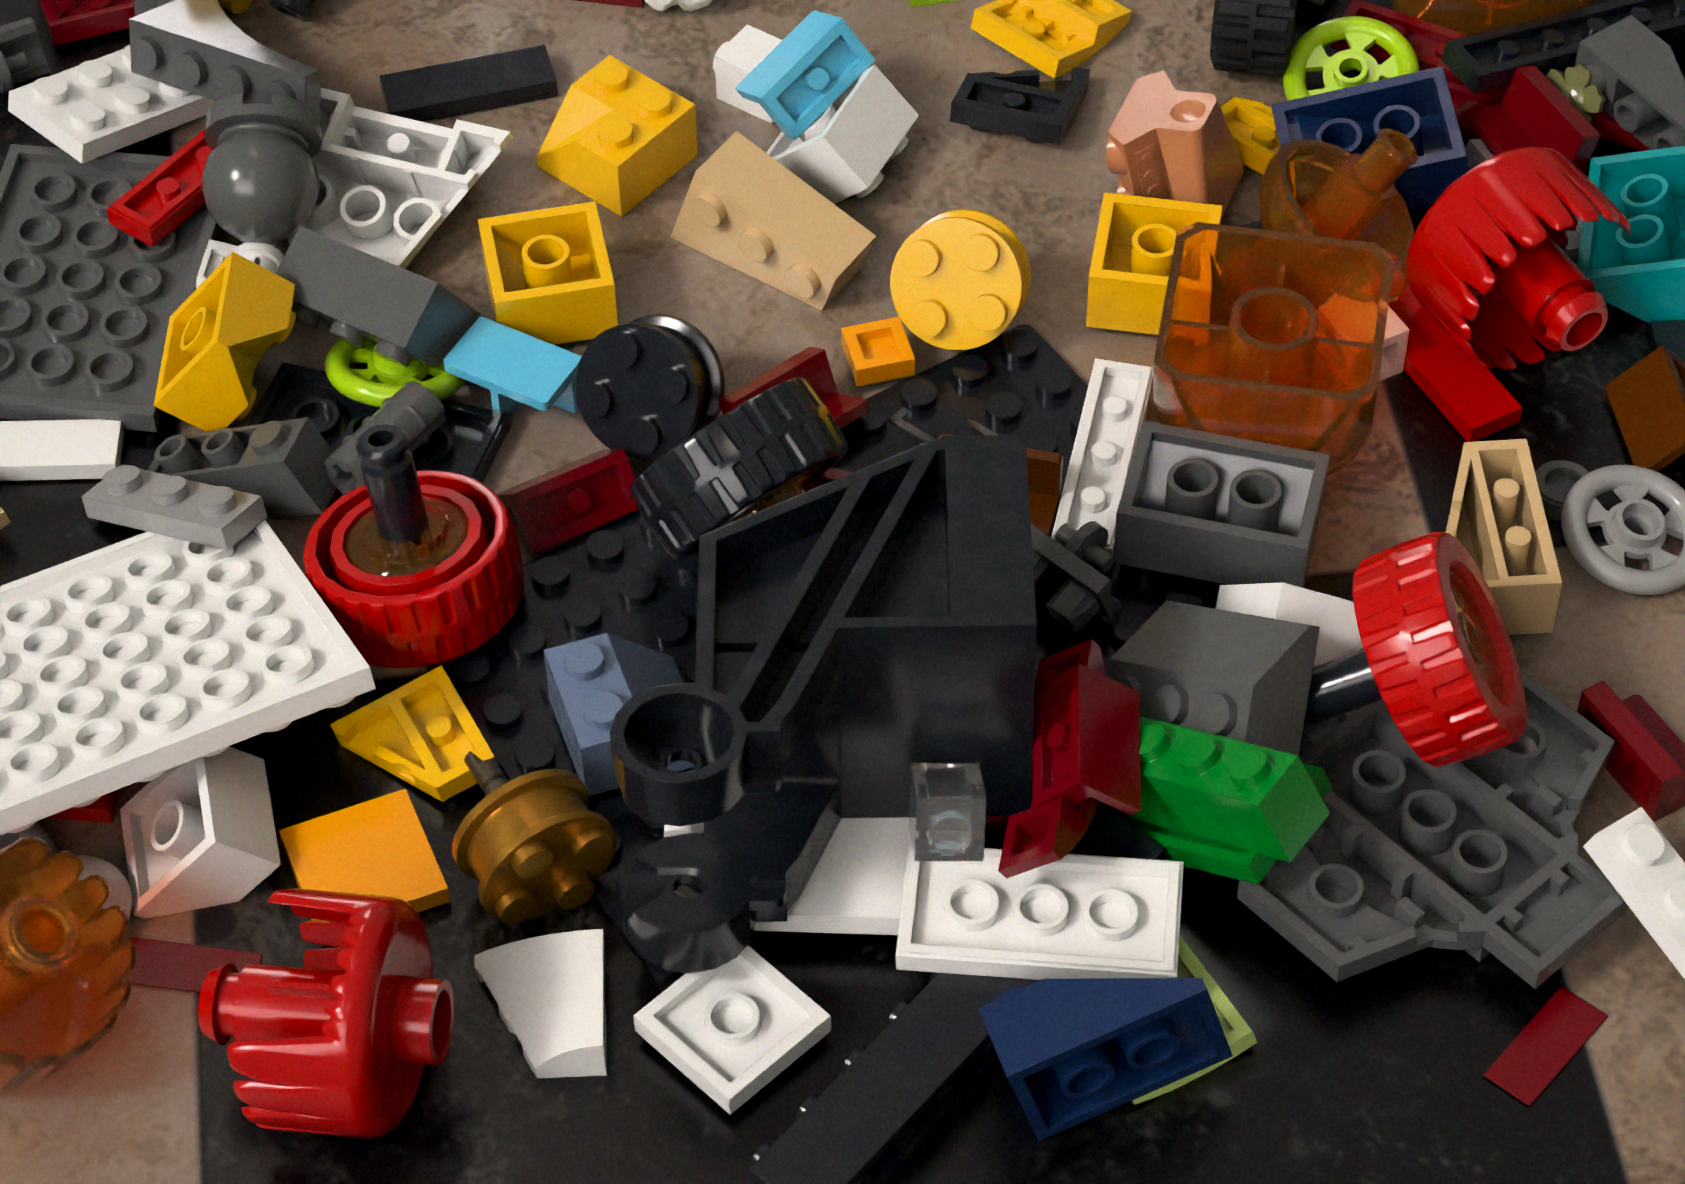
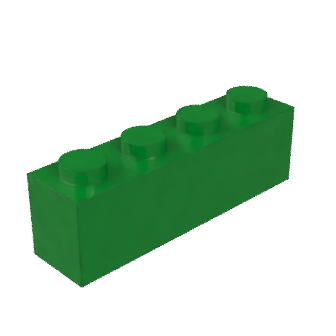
M1140 716L1139 752L1141 811L1131 816L1100 801L1097 809L1102 807L1108 812L1290 863L1330 814L1298 755Z

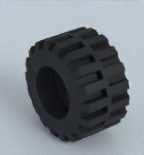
M1215 0L1210 58L1214 69L1283 77L1290 63L1298 0Z

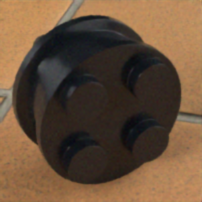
M666 314L640 317L629 323L614 326L599 334L584 351L576 375V402L588 428L609 449L624 448L627 457L636 459L654 458L666 454L716 420L721 411L719 399L725 395V378L722 364L711 342L691 323Z

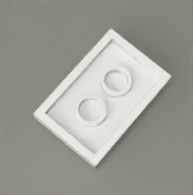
M128 45L124 49L94 60L82 62L73 68L49 77L39 78L33 83L9 91L8 111L83 164L206 115L207 108L215 100L132 73L130 45Z

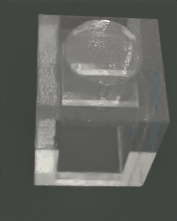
M911 763L909 829L915 861H984L987 798L980 764Z

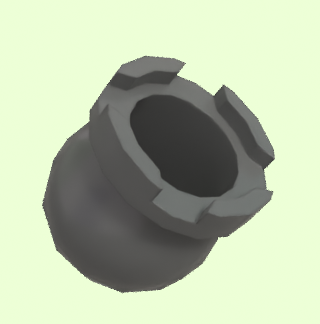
M244 93L218 99L207 108L204 134L205 142L213 150L208 154L201 182L209 215L223 230L242 242L276 243L292 237L297 232L299 226H303L312 217L319 193L320 184L317 165L312 157L320 152L323 139V130L319 126L318 111L301 100L280 94H272V104H243Z

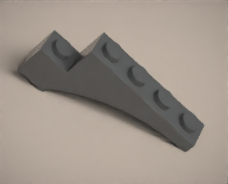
M134 0L135 16L129 18L132 73L215 101L233 94L244 93L243 104H272V94L284 95L301 100L316 109L319 113V125L321 124L320 69L288 58L245 34L222 10V0Z

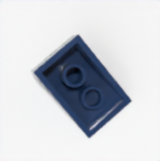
M1443 66L1271 105L1294 202L1416 211L1431 207L1452 182L1469 171L1467 154Z
M1202 978L1042 979L1028 986L1009 988L1002 992L994 1001L978 1007L1007 1079L1038 1142L1233 1056Z

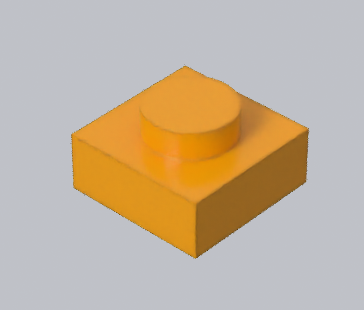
M899 316L841 328V344L857 387L915 375V357Z

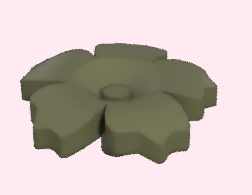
M1584 64L1567 67L1565 74L1560 70L1550 69L1549 73L1545 75L1546 78L1591 124L1592 117L1589 113H1601L1605 102L1601 88L1596 85H1590L1592 71L1587 69Z

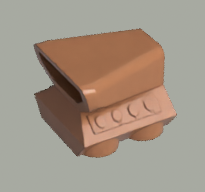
M1164 70L1135 80L1108 130L1109 138L1106 158L1109 171L1118 176L1117 194L1222 205L1223 216L1244 174V166L1216 96L1211 93L1175 90Z

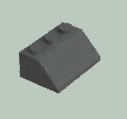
M299 226L275 273L295 284L291 310L296 313V321L316 329L320 320L331 324L329 333L358 348L362 347L365 340L375 344L378 343L374 352L405 368L408 367L412 358L432 368L443 364V360L478 317L483 316L438 282L302 226Z
M1143 420L1116 513L1115 563L1226 585L1283 582L1304 588L1314 549L1331 455Z
M1166 600L1110 658L1107 677L1139 691L1140 716L1299 756L1320 627Z

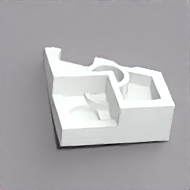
M603 929L577 930L527 938L474 955L475 973L479 982H485L496 1000L501 1019L508 1031L515 1034L523 1048V1056L537 1079L607 1076L605 941Z

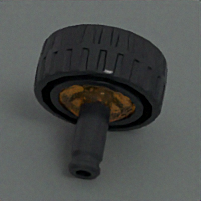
M797 377L756 395L684 440L647 468L632 483L630 492L648 526L665 550L674 559L681 560L699 553L700 535L805 493L804 487L829 470L846 454L848 444L832 414L811 384L804 378Z

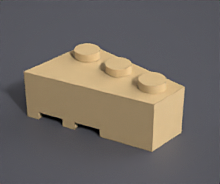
M736 130L695 171L670 238L822 311L860 271L875 241L876 235Z
M1527 438L1464 442L1446 533L1454 536L1465 547L1478 566L1496 601L1509 635L1552 633L1562 588V579Z

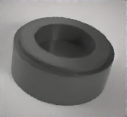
M1555 460L1541 465L1535 471L1547 518L1561 521L1565 497L1571 487L1580 478L1589 473L1587 469L1571 461Z

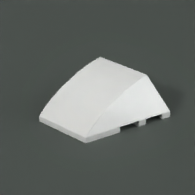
M321 88V124L319 126L323 130V139L320 152L312 157L317 165L320 188L313 215L302 227L406 269L437 228L513 138L510 131L458 119L453 129L369 110L355 106L350 94ZM295 234L288 239L289 245L291 244Z

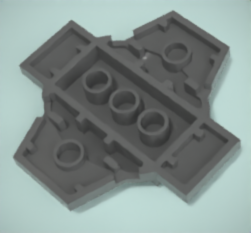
M1521 669L1520 673L1527 706V724L1523 735L1517 741L1499 749L1445 767L1431 766L1417 756L1397 728L1383 699L1316 724L1306 723L1303 726L1299 758L1303 764L1322 767L1327 775L1332 788L1323 798V801L1330 814L1291 863L1277 859L1259 885L1240 880L1237 899L1336 982L1424 948L1433 947L1465 950L1479 962L1491 953L1536 989L1627 911L1628 905L1606 876L1578 855L1579 836L1578 833L1574 832L1573 828L1611 758L1615 741Z

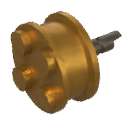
M469 751L464 758V762L481 789L485 792L486 797L466 815L458 827L452 843V855L458 867L465 875L480 881L479 899L487 913L504 924H515L533 920L558 907L566 910L574 909L588 901L595 891L594 883L604 873L614 856L617 838L614 829L604 816L588 810L589 793L581 779L567 770L544 769L508 781L494 759L482 761L478 756Z

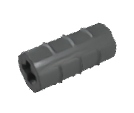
M415 381L407 382L391 398H386L382 402V407L371 417H366L358 430L351 436H346L342 440V445L325 460L326 474L332 484L343 494H347L365 484L361 469L362 459H360L357 453L356 444L362 433L373 426L390 424L404 430L408 436V449L411 454L419 446H425L429 442V437L446 421L445 409L441 401L430 389Z

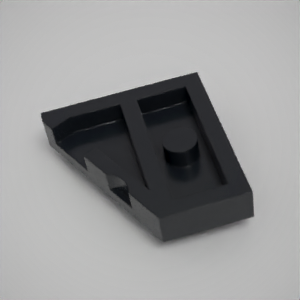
M1072 68L1071 80L1040 82L1038 70H1022L1008 74L996 72L967 73L951 102L950 122L968 125L982 132L996 131L1020 136L1034 143L1060 145L1088 90L1090 69Z

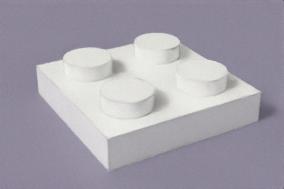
M748 945L737 958L716 969L685 973L633 1015L635 1032L730 1115L831 1032V1015Z

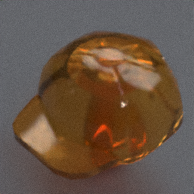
M1383 128L1380 129L1378 137L1363 154H1350L1347 150L1334 144L1317 140L1303 139L1287 142L1280 146L1270 160L1260 184V219L1264 236L1270 249L1293 271L1322 290H1338L1345 295L1367 303L1385 304L1397 300L1410 283L1406 275V258L1414 235V229L1408 207L1401 194L1395 189L1394 183L1410 165H1414L1418 161V155L1413 143L1403 133Z

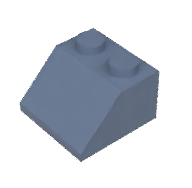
M609 633L545 649L544 659L549 700L578 777L588 790L589 796L620 788L616 780L610 744V731L615 715L632 697L657 686L683 683L673 657ZM680 760L671 763L667 769L675 773L693 768L695 765L689 761Z

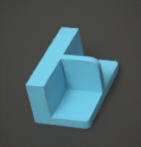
M814 10L735 89L742 98L759 103L785 136L796 140L876 59L843 18Z
M483 316L478 317L443 360L444 369L447 373L489 389L492 410L508 413L509 417L520 403L541 411L549 410L552 405L574 414L579 410L576 402V375L581 355Z

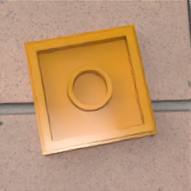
M406 788L279 830L282 847L299 889L396 897L410 904L417 913L450 902L448 886Z

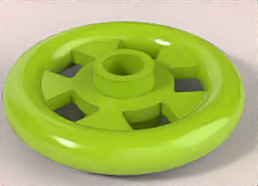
M1339 17L1313 27L1295 43L1291 49L1289 66L1283 74V87L1286 98L1290 101L1418 72L1420 67L1411 44L1394 27L1368 17ZM1345 39L1350 49L1342 50L1328 57L1324 47ZM1374 44L1381 46L1391 56L1379 65L1366 52ZM1351 70L1361 72L1354 78H1347L1342 75V73ZM1323 71V84L1325 88L1308 90L1306 86V72Z
M339 339L330 348L325 360L327 378L337 391L356 402L380 408L386 398H391L407 382L415 381L430 389L442 401L456 393L467 381L447 373L444 369V363L436 368H432L412 358L408 367L405 368L374 352L378 343L375 344L368 340H365L362 347L358 348ZM367 363V369H350L349 364ZM427 374L435 376L429 380L421 381Z

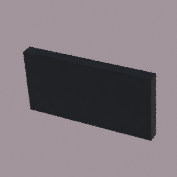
M282 362L247 426L264 424L269 421H285L308 417L334 452L342 445V440L346 436H351L362 426V421L366 417H371L380 407L362 404L342 395L330 383L324 371ZM444 399L441 403L445 409L446 421L429 437V442L425 446H419L412 453L416 471L453 472L474 478L483 483L510 429L508 413Z

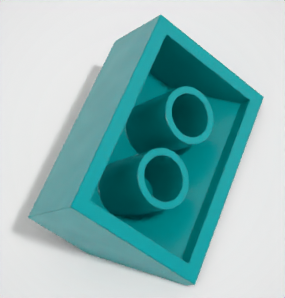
M1685 146L1591 158L1588 178L1630 222L1631 234L1629 236L1616 222L1608 221L1599 213V221H1583L1577 266L1593 282L1595 292H1599L1604 296L1605 302L1649 324L1652 321L1685 320Z

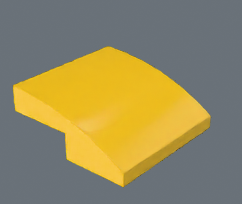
M995 0L974 10L970 28L1055 79L1068 73L1072 68L1081 65L1107 45L1129 23L1133 11L1115 0Z

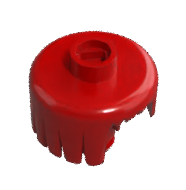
M1537 146L1515 148L1495 155L1473 167L1452 182L1434 202L1421 220L1410 242L1406 258L1407 282L1419 303L1468 358L1486 369L1495 368L1496 366L1501 370H1512L1517 368V364L1510 354L1528 364H1534L1545 358L1544 352L1534 339L1554 352L1560 350L1575 351L1591 343L1602 332L1608 321L1605 298L1601 293L1595 292L1593 282L1563 251L1568 245L1566 231L1576 230L1578 218L1585 222L1599 221V213L1608 221L1616 222L1630 236V222L1601 190L1562 153L1551 148Z
M299 888L277 890L269 897L267 902L290 905L293 914L297 916L319 919L299 924L302 939L312 944L332 946L334 948L305 951L303 956L304 967L249 963L241 973H238L233 963H227L210 970L203 980L199 995L198 1020L201 1032L222 1046L226 1045L232 1037L235 1038L227 1046L229 1064L233 1071L255 1080L234 1081L233 1089L239 1100L250 1105L242 1107L241 1110L246 1119L255 1123L256 1126L267 1130L366 1139L382 1137L394 1130L408 1113L416 1096L425 1064L438 1066L446 1058L454 1025V995L452 986L447 979L433 978L431 949L425 926L417 911L406 901L391 896Z

